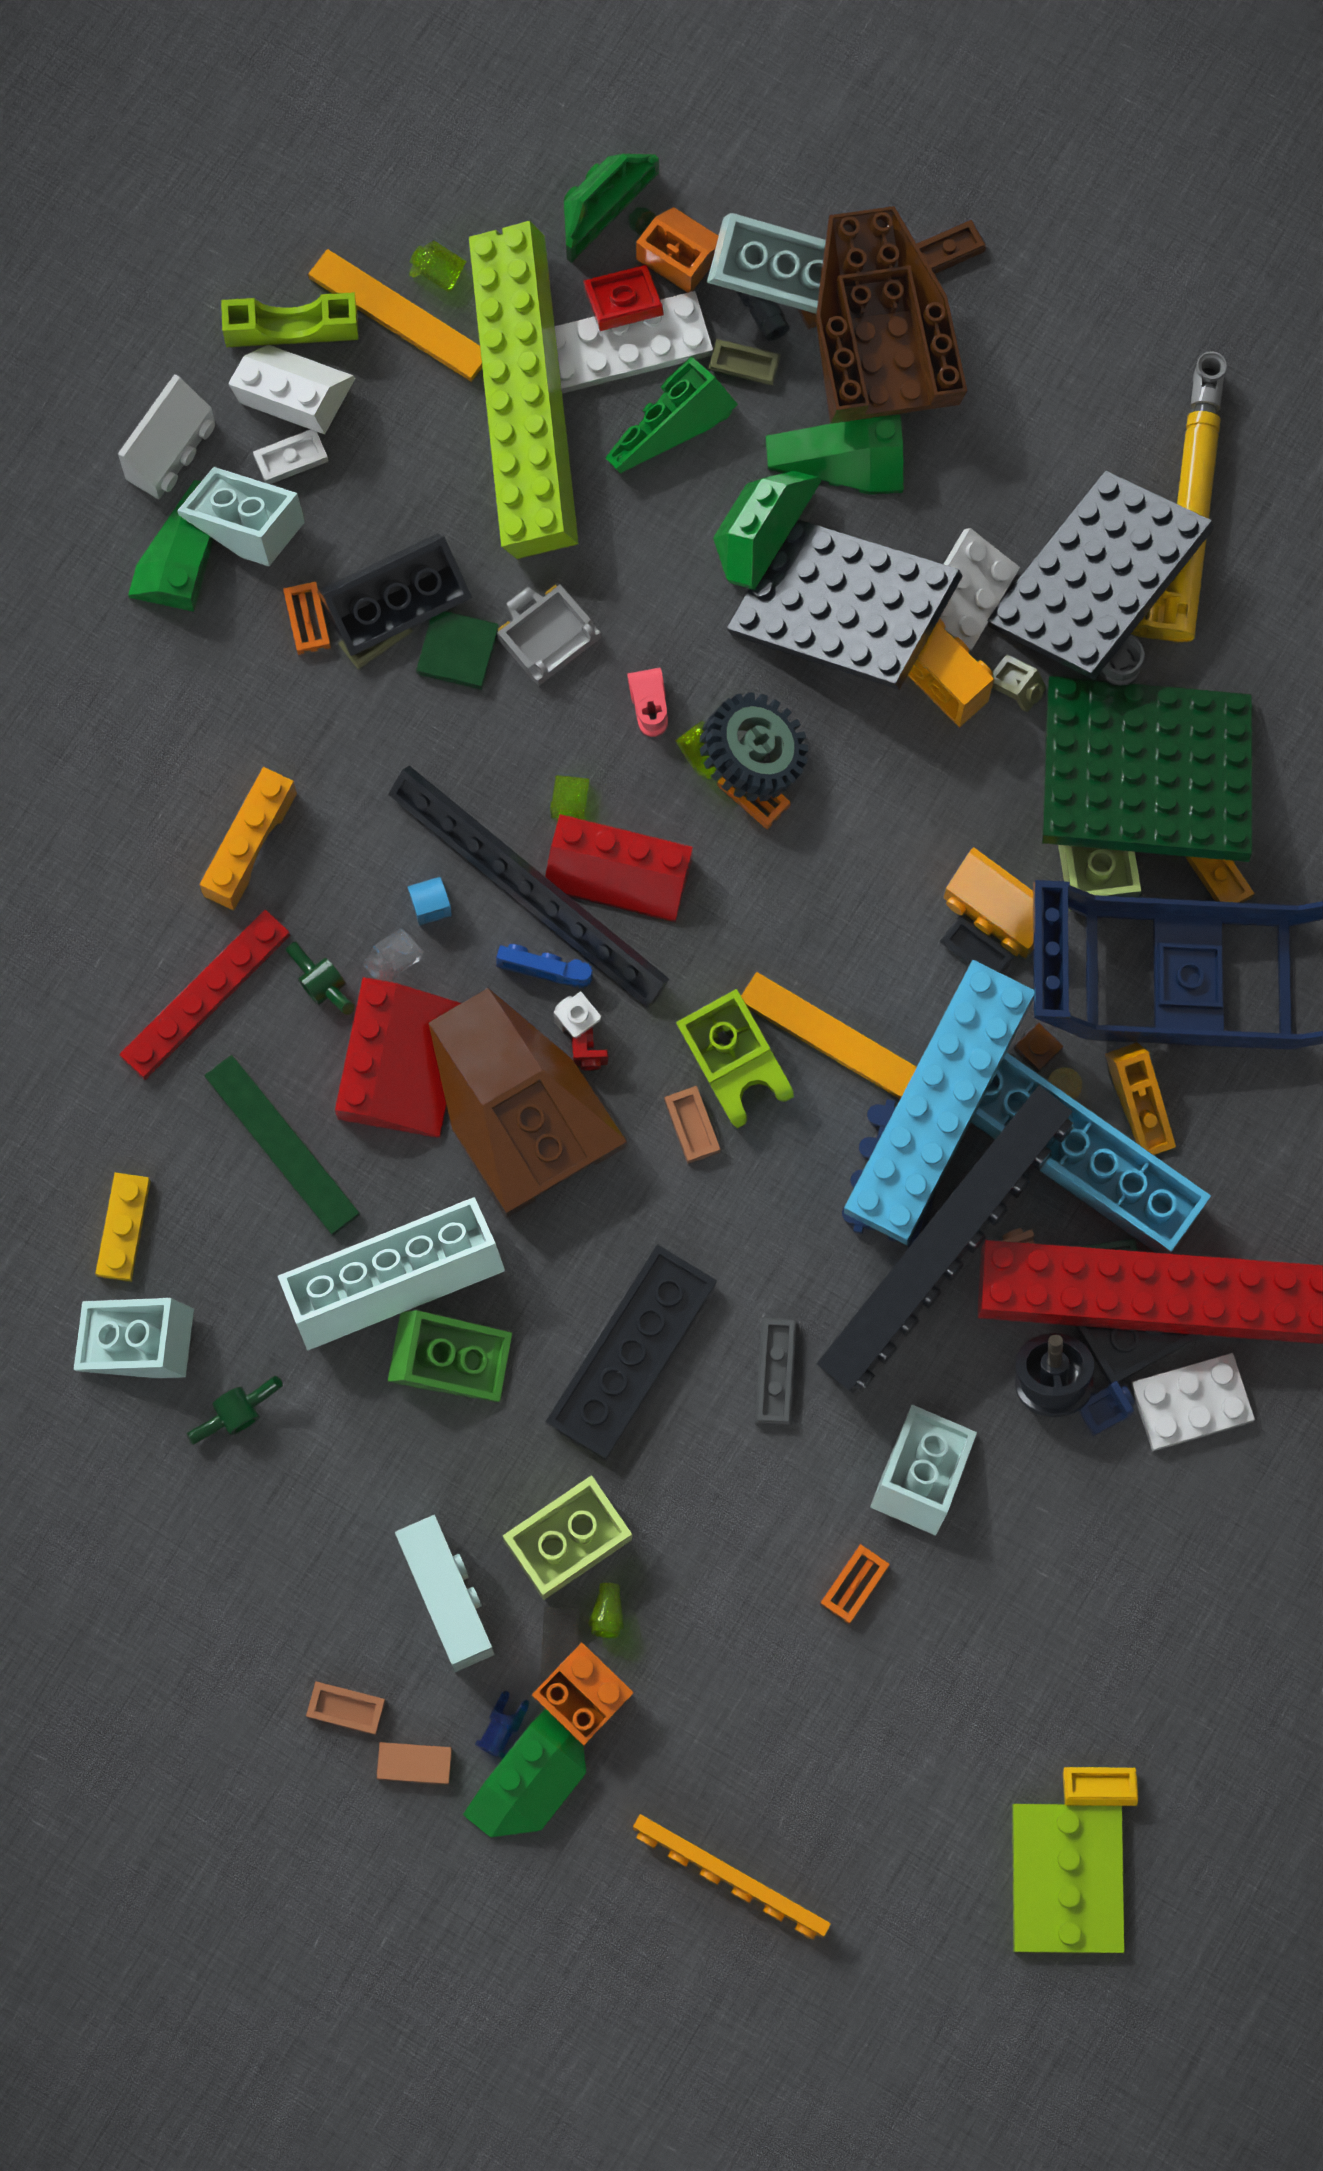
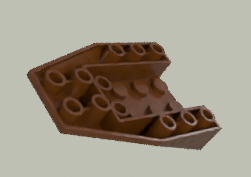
M895 206L829 215L816 310V324L830 424L960 405L967 393V386L948 298Z
M489 988L429 1022L452 1130L505 1218L536 1201L537 1196L593 1163L595 1165L601 1163L626 1147V1139L572 1058Z

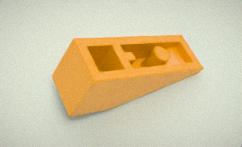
M1136 1042L1105 1053L1114 1087L1136 1143L1153 1155L1175 1148L1176 1144L1149 1051Z

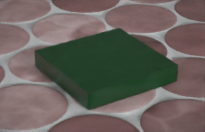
M447 611L432 617L429 622L416 673L482 690L497 638L499 624Z

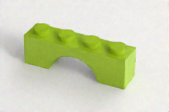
M355 292L321 294L317 300L310 304L290 308L265 305L255 298L221 300L222 331L226 347L359 340Z

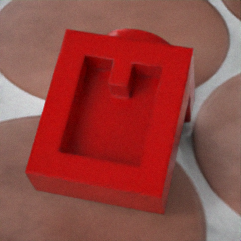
M593 1027L576 1039L572 1037L573 1061L576 1066H580L581 1070L594 1071L601 1069V1065H608V1050H587V1048H594Z

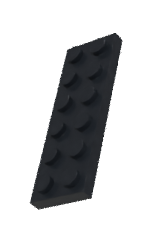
M657 1244L547 1418L546 1424L606 1461L716 1286L717 1280Z

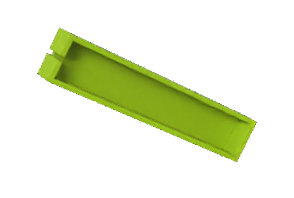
M531 221L502 228L503 234L493 230L469 237L501 547L516 559L579 544L545 236Z

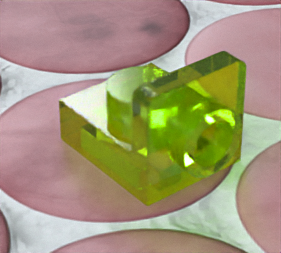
M433 240L424 247L418 246L410 259V263L413 266L409 275L415 278L421 274L448 292L453 289L467 261Z
M701 720L675 741L694 771L710 779L717 769L715 766L706 769L704 762L709 756H701L700 748L704 745V743L699 742L700 735L704 732L702 728L706 723Z
M555 776L553 799L550 806L551 818H557L558 821L559 815L562 814L585 820L590 784L588 778Z

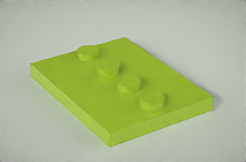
M1013 1804L1014 1952L1124 1953L1122 1806Z

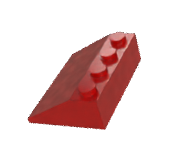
M363 977L335 1106L337 1119L440 1138L447 1105L429 1022L461 1003L398 983Z

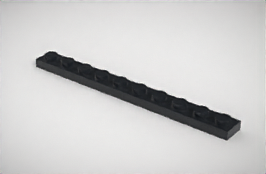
M410 765L402 769L388 794L643 1005L648 1008L654 1004L669 981L666 975Z

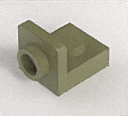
M1007 654L992 672V677L994 678L992 688L1015 699L1021 710L1028 712L1042 698L1046 689L1038 669Z

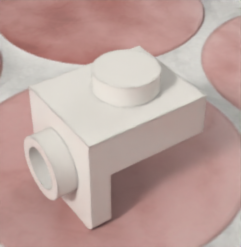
M581 991L573 997L568 996L563 999L553 1012L554 1023L561 1032L564 1033L567 1030L575 1039L601 1020V1015Z

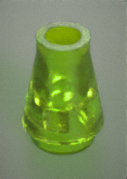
M615 1583L599 1584V1592L588 1623L592 1627V1635L601 1638H617L620 1636V1630L624 1628L620 1585Z

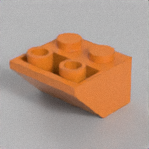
M673 207L656 216L637 240L636 260L647 265L648 268L689 293L695 289L710 269L719 236Z
M581 1642L536 1689L532 1696L584 1746L634 1692Z

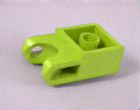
M737 989L676 1022L731 1124L738 1129L747 1122V1115L741 1100L743 1093L750 1086L756 1084L768 1086L781 1102L794 1098V1092ZM722 1031L726 1035H734L730 1039L731 1043L726 1046L722 1043H715V1041L719 1040L717 1034Z

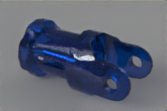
M506 1690L501 1693L489 1715L491 1721L482 1739L477 1740L474 1744L479 1749L499 1759L505 1757L506 1754L503 1751L512 1733L518 1732L529 1708V1701L524 1700L516 1714L504 1715L503 1709L509 1699V1692Z

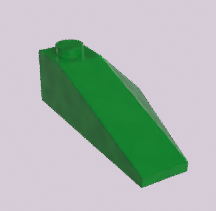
M691 356L660 387L664 393L655 404L648 403L642 410L645 415L640 424L629 427L605 458L619 473H622L713 428L719 422L726 420L738 403L716 377Z
M888 415L825 424L766 436L767 465L769 470L781 473L801 472L817 476L821 480L829 482V485L837 487L844 485L859 489V492L869 495L903 493L901 415Z
M194 480L137 563L128 594L129 598L194 612L214 539L179 516L177 510L201 481Z

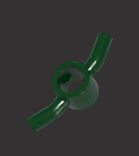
M297 942L291 943L285 951L305 973L298 978V981L309 997L318 1006L329 999L342 1013L350 1015L354 1011L355 1006L339 991L346 985V982L327 958H324L315 965Z
M274 1375L248 1395L242 1386L221 1395L212 1403L218 1415L186 1433L190 1443L194 1445L223 1427H226L230 1435H235L253 1425L260 1418L254 1407L283 1387L282 1380Z

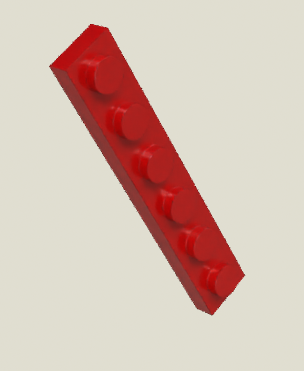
M264 910L119 1053L120 1058L141 1078L146 1080L291 936L290 932L267 910Z

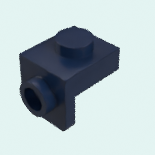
M1115 1381L1104 1390L1091 1396L1088 1403L1079 1410V1413L1094 1437L1131 1417L1134 1412L1132 1406L1135 1405V1402L1127 1387H1120L1118 1382Z

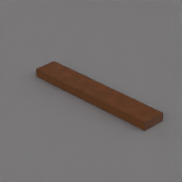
M972 220L917 243L934 274L986 251V245ZM797 308L808 330L817 326L815 313Z

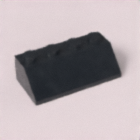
M438 533L317 591L331 623L350 656L472 598L445 537Z

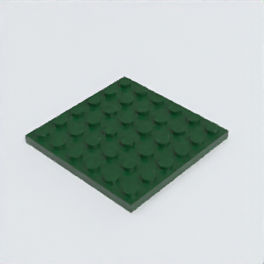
M1049 676L1047 685L1042 843L1250 862L1252 855V694L1131 683L1117 686L1105 681Z

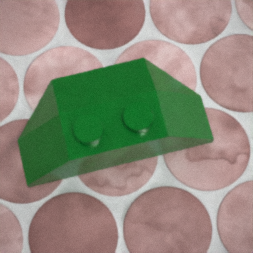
M618 154L608 156L601 164L596 163L590 168L586 179L579 187L573 186L564 197V220L568 261L572 263L659 174V158L655 154Z
M791 471L762 478L745 485L713 537L726 579L729 583L753 590L756 589L821 483L819 477Z
M544 1709L483 1783L462 1815L490 1838L542 1831L587 1774L584 1746Z

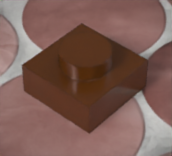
M1038 1023L1014 1046V1050L1039 1073L1062 1051L1064 1046Z

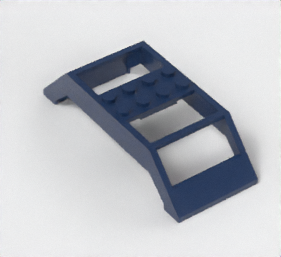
M1035 880L1033 882L1034 1018L1085 1040L1286 1050L1323 1044V1031L1291 1034L1289 943L1290 926L1323 920V901L1296 906L1099 896L1073 887L1067 881ZM1068 909L1086 917L1087 1021L1071 1016V1012H1069ZM1097 918L1153 920L1155 1027L1098 1025ZM1222 924L1277 926L1279 1033L1224 1031Z

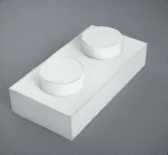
M312 429L253 451L255 461L264 482L267 484L275 483L328 462L327 454L318 433Z

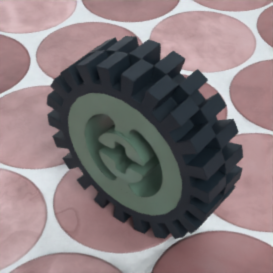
M748 692L744 697L741 693L736 694L732 699L728 698L703 725L702 730L704 732L700 735L699 742L704 743L700 748L701 756H709L704 762L706 769L714 766L717 769L711 775L715 782L722 776L726 780L721 786L724 790L728 791L732 786H735L734 796L741 798L747 792L748 801H755L759 797L761 802L767 801L771 796L773 799L778 797L797 780L804 771L802 768L807 764L808 758L804 756L809 751L808 745L801 744L807 738L805 732H795L801 725L799 720L795 719L789 722L787 719L792 712L786 708L780 713L777 709L781 702L774 699L767 705V695L760 694L755 700V694L752 692ZM738 731H748V732L738 741L737 732H738ZM770 753V763H760Z

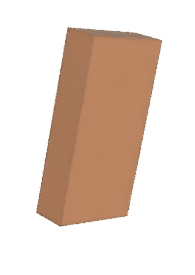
M697 1086L664 1097V1102L687 1164L720 1153L721 1149Z
M315 1681L306 1717L377 1735L386 1700Z
M380 1742L376 1779L449 1785L452 1747Z

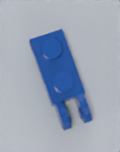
M509 944L508 947L500 945L496 957V967L572 987L578 986L583 989L588 987L590 982H592L591 978L593 975L592 966H589V963H583L578 959H574L569 963L562 962L561 957L551 953H542L539 956L528 953L527 948L517 944Z

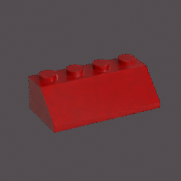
M560 814L550 848L545 877L570 897L676 923L693 859V847Z

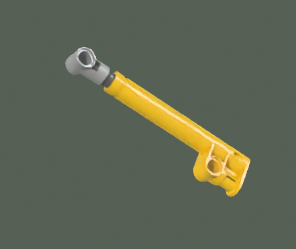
M1214 351L1206 352L1199 357L1193 374L1191 408L1194 412L1189 413L1187 416V431L1185 433L1177 499L1178 505L1208 519L1218 447V433L1221 422L1216 412L1221 407L1224 374L1227 368L1225 358L1220 353ZM1203 369H1213L1217 374L1214 376L1207 375L1203 372ZM1206 540L1149 610L1147 619L1144 617L1131 634L1144 638L1174 642H1189L1195 638Z

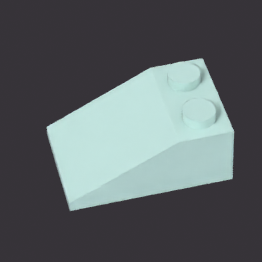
M216 467L211 469L177 510L179 516L241 558L266 566L272 564L305 523L297 493Z
M172 1298L83 1301L74 1370L78 1372L147 1378L186 1377L194 1309Z
M911 1405L870 1508L936 1536L948 1513L977 1432L915 1405Z

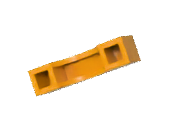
M262 768L199 884L204 897L233 911L235 910L250 882L251 872L263 843L277 824L282 823L297 795L293 780L268 768Z

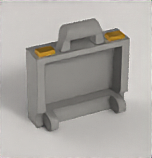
M561 584L558 586L554 585L546 591L544 597L531 588H525L506 603L513 621H507L498 628L497 632L498 641L538 687L601 639V632ZM532 600L535 602L534 605L519 615L518 611Z

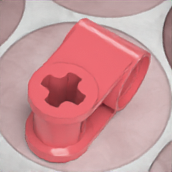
M661 668L627 673L631 699L635 706L640 731L649 737L662 735L668 727V715ZM655 713L657 719L650 720L649 714Z

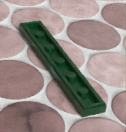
M232 1054L204 1075L205 1079L332 1237L360 1216L358 1210Z

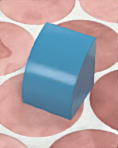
M441 877L407 886L419 925L452 916L450 903Z

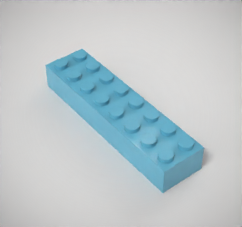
M972 960L844 1207V1214L908 1245L1034 1000L1033 989Z
M1006 1053L971 1123L996 1139L1040 1085L1073 1111L1072 1122L1074 1123V1128L1062 1143L1056 1140L1049 1148L1052 1151V1156L1040 1171L1154 1252L1171 1254L1205 1207L1211 1195L1009 1053Z

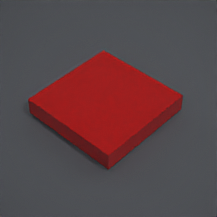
M647 265L583 281L584 290L599 331L664 315L662 303Z

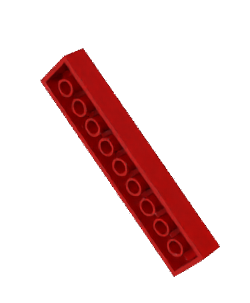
M985 1240L981 1248L977 1318L1323 1344V1265Z

